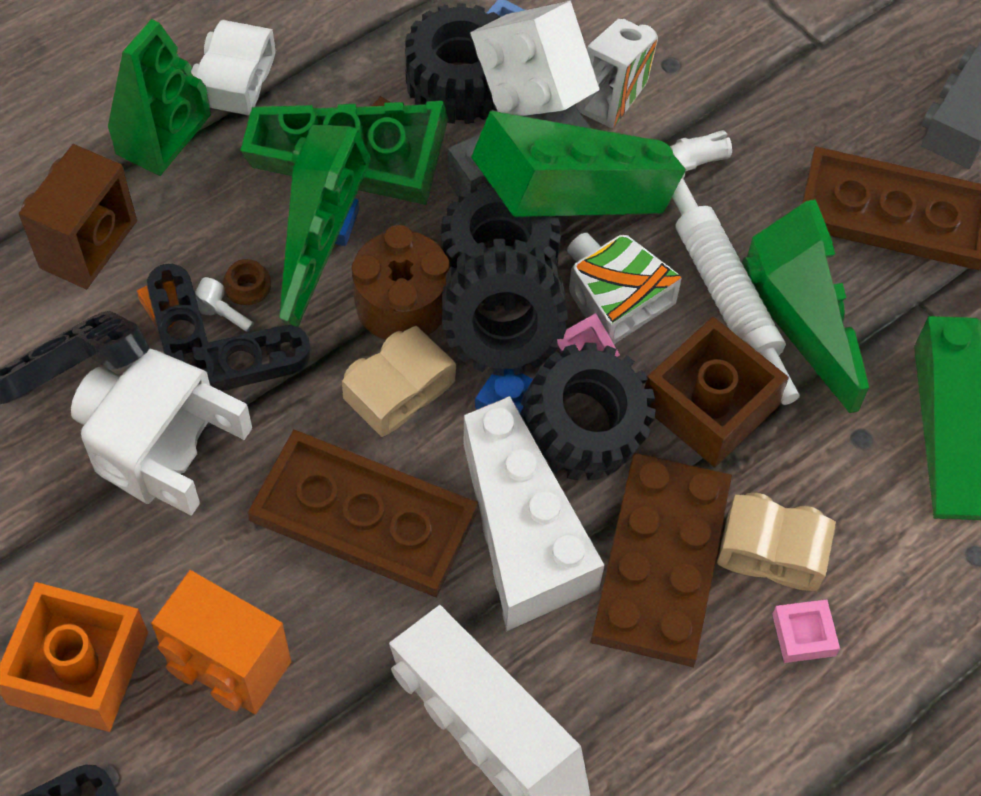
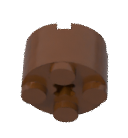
M403 225L391 226L385 233L372 238L361 247L352 263L354 301L359 320L369 332L386 340L397 331L404 332L409 328L418 326L428 336L442 324L443 285H446L449 260L441 247L429 237L412 232Z

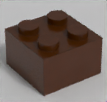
M75 144L71 145L62 158L57 159L52 164L46 179L35 193H31L26 197L21 211L18 213L39 269L86 290L137 222L122 164Z
M711 317L647 376L648 380L645 383L644 389H653L655 400L649 407L656 409L655 418L715 468L779 407L789 376L715 317Z

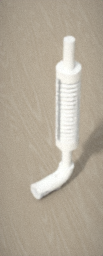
M724 130L698 138L678 139L675 145L670 146L673 154L685 167L686 171L696 169L698 165L729 159L732 154L731 140L729 137L726 138L727 133ZM684 173L672 196L682 215L676 223V230L682 242L686 245V249L693 259V263L697 266V270L705 285L708 287L712 299L719 308L720 314L727 323V327L789 376L779 357L786 346L782 335L775 326L766 306L763 304V300L759 297V293L751 282L752 280L744 269L735 249L732 247V243L725 234L714 210L709 206L698 207L683 179L685 177ZM790 376L781 399L783 405L796 401L800 396Z

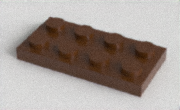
M815 146L801 204L816 199L830 236L980 270V183Z
M293 429L247 513L249 521L437 598L478 513V502Z
M633 454L590 643L694 668L731 484V474L643 454Z

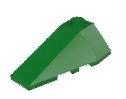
M151 19L122 52L108 129L116 155L161 176L211 116L206 85L201 79L193 76L191 73L193 68L189 62L179 57L177 54L178 47L162 25Z
M312 125L307 137H301L294 148L292 163L295 165L292 173L279 318L285 325L299 327L370 164L371 158L358 129L353 127Z
M816 199L804 202L753 236L748 255L743 258L742 264L773 320L849 413L859 412L869 390V384L855 330L852 327L844 328L843 325L845 316L843 300L846 299L843 283L833 284L827 258L833 257L835 251Z
M928 316L914 345L933 518L981 520V321L978 318Z

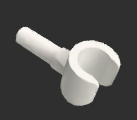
M202 278L195 291L200 313L205 315L217 313L244 331L249 332L254 322L234 310L229 304L221 301L225 294V287L215 279Z

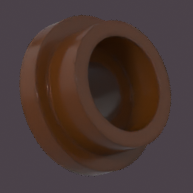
M238 260L229 267L224 276L223 286L225 287V294L236 304L253 305L259 303L267 297L271 290L270 274L265 267L255 260ZM245 283H253V284H254V285L249 286V287H241V286H242L243 284H245Z

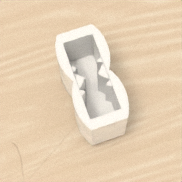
M221 20L214 32L210 31L207 34L204 45L205 55L200 64H194L191 73L193 76L201 79L206 85L210 108L250 115L252 107H255L262 82L268 76L276 50L273 29Z

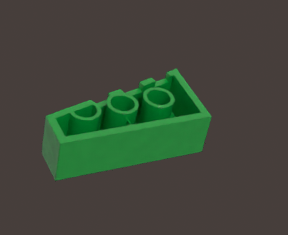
M426 101V105H404L403 102L384 103V106L357 107L356 104H338V107L313 108L312 105L252 107L240 151L252 168L292 176L295 165L292 163L294 148L301 137H307L312 125L350 126L358 129L371 158L358 191L427 205L448 117L443 101Z
M496 111L489 112L471 155L473 161L514 217L664 213L686 171L685 167L673 154L672 148L665 142L657 139L642 138Z

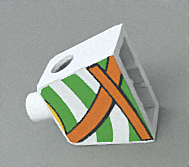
M617 19L588 45L587 52L600 90L576 103V108L581 114L614 129L649 79L658 42L654 29L648 25L638 26L625 19Z
M588 233L577 236L570 243L567 252L576 261L571 268L570 294L585 318L595 313L597 314L613 344H616L676 304L682 279L680 275L628 235H619L602 247Z

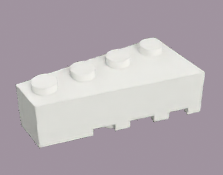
M509 396L464 415L463 444L476 500L479 504L483 532L490 552L493 575L501 600L502 614L507 632L598 591L604 563L511 397Z
M438 605L389 643L396 663L391 668L396 680L406 692L412 694L415 691L420 696L434 722L441 729H447L452 734L466 756L483 771L503 796H590L581 745L441 605Z

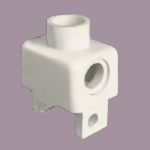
M149 349L145 355L131 363L122 375L105 367H96L91 370L77 388L71 405L72 418L84 425L81 430V438L97 474L145 504L151 503L156 497L191 516L200 505L194 481L181 475V473L186 471L196 457L197 440L203 429L209 422L243 440L252 430L246 403L210 386L206 371L154 349Z

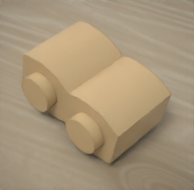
M418 326L409 328L404 332L397 331L386 339L380 353L368 359H358L349 366L342 380L343 399L383 437L398 429L418 409L430 404L455 382L456 363Z
M761 493L735 495L728 510L716 564L736 573L754 577H767L787 587L806 591H818L826 577L836 522L824 516L821 511L813 507L784 508L773 502L770 497Z

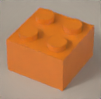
M189 570L151 622L159 642L157 648L167 661L166 669L184 683L192 685L197 680L211 688V696L232 711L237 712L240 707H243L256 715L291 664L284 626L281 621L192 570Z
M35 582L0 662V695L7 705L110 732L148 635V630L139 609Z

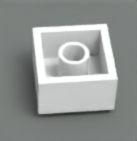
M571 1L506 14L470 32L498 112L528 116L563 111L600 90Z

